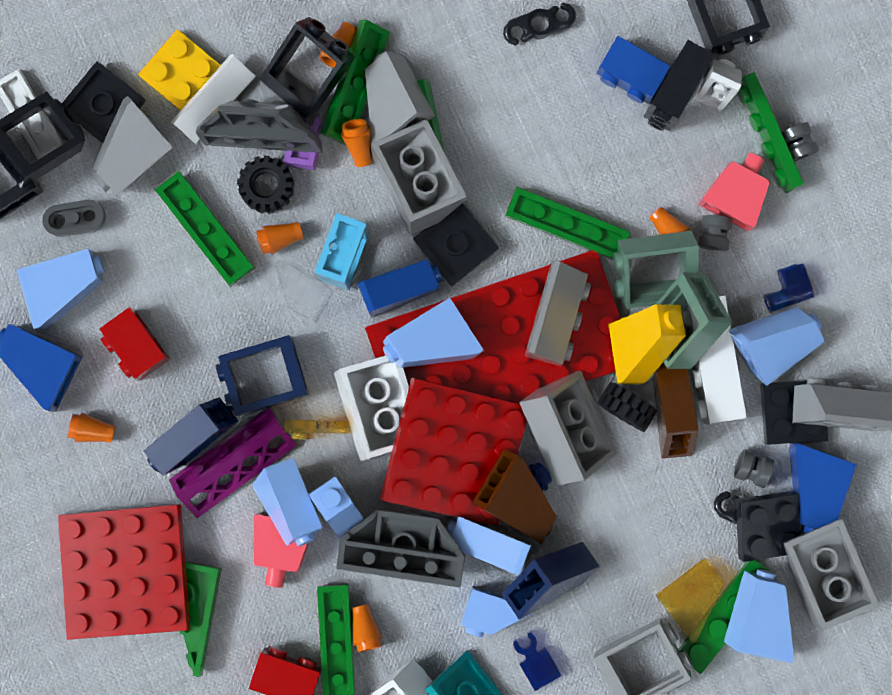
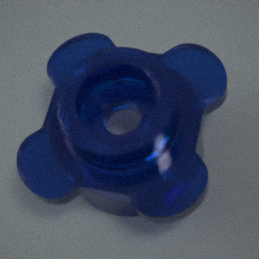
M539 462L534 465L530 464L528 468L542 492L543 490L547 491L549 489L548 485L552 482L550 473Z

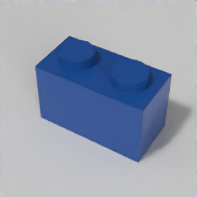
M617 36L596 74L601 76L600 80L607 86L612 88L618 86L627 91L626 95L633 101L638 103L644 101L649 104L668 72L670 65Z

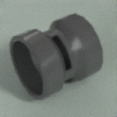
M809 122L798 124L781 132L794 161L819 151L817 143L811 139L810 133L812 130Z
M703 215L701 226L704 231L703 235L699 237V247L715 251H728L730 240L727 238V232L732 228L733 220L724 216Z
M743 449L735 466L734 478L742 481L748 479L753 481L754 485L765 488L773 472L774 459L765 456L759 458L755 456L754 452Z

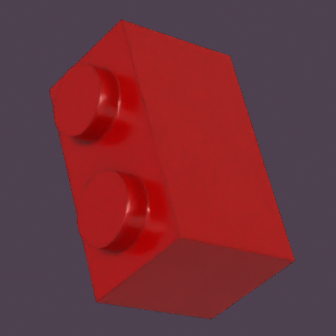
M131 307L99 328L104 335L100 338L101 342L110 353L116 352L121 359L118 365L128 378L133 376L134 379L142 380L170 360L137 311Z
M270 646L269 650L263 649L261 651L248 689L265 695H314L322 669L316 666L317 661L300 656L299 660L288 657L287 651Z

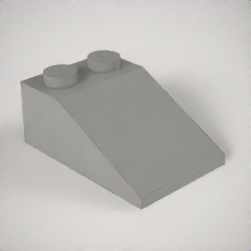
M842 518L784 542L800 597L814 627L823 631L880 606Z

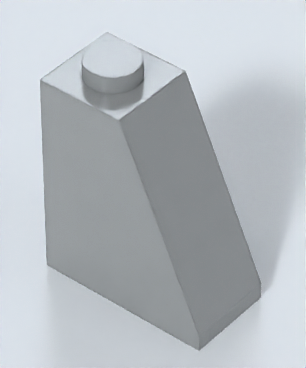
M386 51L376 56L374 62L365 69L372 143L425 119L429 121L435 116L404 55Z
M128 96L123 99L92 166L97 173L94 180L105 192L111 189L116 195L122 192L173 148Z

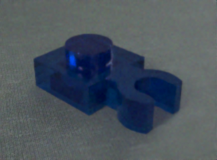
M528 631L529 646L521 647L516 639L513 640V646L519 654L525 655L526 658L520 661L519 665L534 691L562 675L546 647L539 651L536 650L537 640L534 634Z

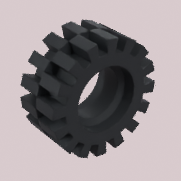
M265 155L264 158L257 156L254 157V161L251 163L249 161L245 163L246 167L244 170L241 168L239 172L240 179L237 178L238 191L243 201L252 210L271 214L275 210H282V206L285 204H289V199L294 194L293 186L295 185L292 174L284 163L277 158L273 159ZM262 174H271L278 181L276 191L270 196H261L255 191V181Z
M614 382L608 384L597 402L603 409L642 432L646 431L658 412L648 402Z

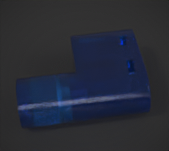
M793 264L778 269L777 275L782 289L764 295V301L770 313L814 298V291L804 264Z

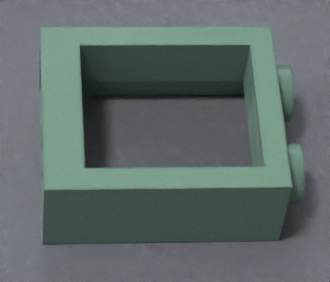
M692 231L618 240V252H615L613 255L615 270L619 271V279H615V292L617 298L622 297L626 309L655 305L675 282V280L631 285L630 258L679 252L680 274L682 272L699 273V245Z
M682 272L656 303L681 305V311L689 305L700 325L685 343L681 341L665 359L664 363L667 369H691L733 323L706 273Z

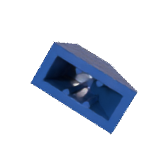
M427 259L357 284L372 318L438 292V283L443 282L437 265L430 266Z
M8 324L7 328H3L0 331V358L43 409L57 412L83 357L16 325Z
M791 443L789 455L793 491L799 494L800 525L805 526L803 532L807 533L838 520L857 464L799 443Z

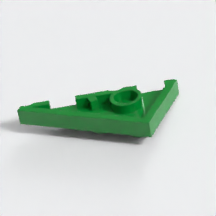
M185 561L190 630L180 631V635L183 634L188 651L186 657L189 667L193 671V676L200 677L204 671L222 568Z

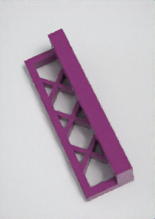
M268 407L174 475L169 481L177 498L198 518L297 445L282 427L273 411ZM279 434L285 440L276 448H267L269 441ZM258 456L257 462L252 466H242L243 460L247 457ZM233 474L232 480L226 485H217L218 479L221 476ZM198 493H208L207 499L197 506L190 500Z

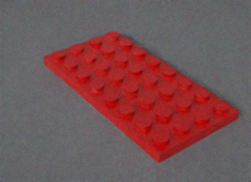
M591 250L559 261L588 274L586 282L591 283L587 300H581L578 312L583 313L578 331L572 330L569 342L574 343V347L569 361L564 360L563 365L558 366L525 356L549 268L552 265L550 264L450 298L483 348V351L469 360L403 367L408 386H410L411 378L414 377L519 403L535 390L577 371L582 372L586 382L616 372L608 324L621 318L598 253ZM443 301L365 327L375 358L386 356L383 351L385 346L383 340L389 334Z

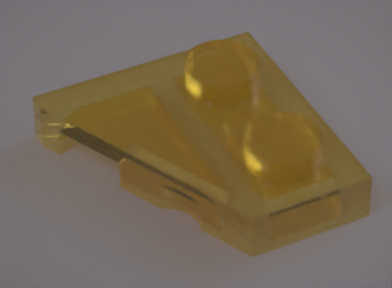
M284 420V433H292V439H313L314 433L349 434V422Z
M704 558L656 594L657 599L693 645L699 639V635L724 586V581Z

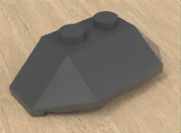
M243 99L242 102L230 101L219 105L196 129V134L204 145L322 153V146L315 134L293 107L283 101H272L271 104L259 103L253 99Z
M377 509L340 538L336 569L461 588L465 554L440 518Z

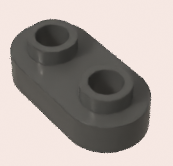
M87 199L49 207L43 214L42 223L50 234L64 237L100 229L105 223L106 213L99 203ZM94 211L95 219L88 222L86 220L87 213ZM59 217H64L65 224L57 227L56 220Z

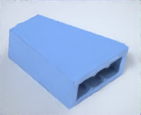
M85 249L17 269L33 329L39 331L47 330L103 282L101 273L105 272V267L100 255H96L90 249Z
M450 298L389 334L383 340L385 345L383 351L391 363L396 362L399 368L469 360L483 351V348Z
M798 307L733 327L729 331L750 372L766 386L825 342L820 331L822 324L818 318L812 313L807 315Z
M291 458L264 468L252 485L286 546L296 542L299 547L314 541V535L321 530L322 526L294 459Z
M333 477L308 494L339 539L364 520L336 477Z
M458 517L456 521L450 520L447 530L463 553L520 575L531 546L528 542L462 517Z
M757 569L756 573L744 571L724 642L737 652L793 663L794 653L786 585L776 580V574L763 569Z

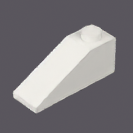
M713 59L707 68L694 99L722 111L739 91L742 85V71L736 69V65L728 60L719 59L718 61Z

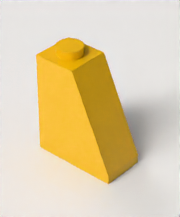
M656 304L608 324L617 383L634 385L646 383L686 335L681 305Z

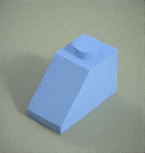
M472 587L461 619V625L466 627V633L483 637L484 633L492 635L521 619L517 618L503 596Z

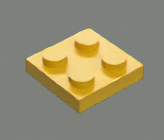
M177 29L139 72L138 76L181 111L221 65Z

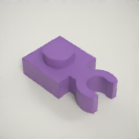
M300 115V117L302 118V120H303L305 123H307L306 118H304V117H302V116ZM315 117L314 124L309 127L315 136L322 130V122L319 117ZM317 137L318 141L320 142V144H321V146H322V141H321V139ZM286 151L284 163L287 167L316 171L320 153Z

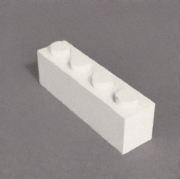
M719 296L728 313L726 297ZM687 305L682 311L684 328L688 327L689 337H691L700 325L690 306ZM731 325L694 365L695 370L691 371L693 387L699 389L700 400L696 401L699 419L704 418V424L747 418L734 343L729 333Z

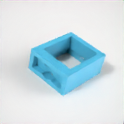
M336 213L314 272L320 281L349 291L370 235L366 223Z

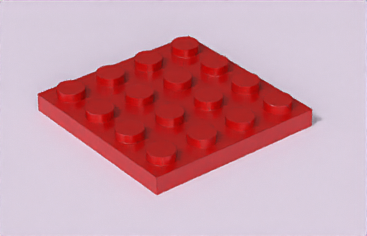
M412 377L380 499L386 502L499 526L500 519L472 502L503 449L516 455L519 453L527 423L520 404Z
M181 504L58 515L67 640L190 630Z

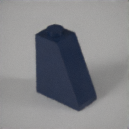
M582 541L534 559L507 587L502 596L517 618L522 619L582 585L600 566Z

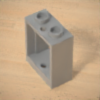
M661 617L597 650L593 658L613 695H662L691 680L690 669L694 668L686 651L680 652L675 644L678 637L670 623L665 625ZM657 632L678 670L633 693L612 655Z

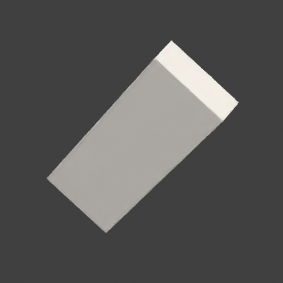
M231 54L171 123L196 144L200 139L196 134L197 127L219 105L234 101L255 78V75L237 57Z
M20 69L0 79V97L10 113L37 97ZM43 110L17 125L38 160L64 144L53 122Z

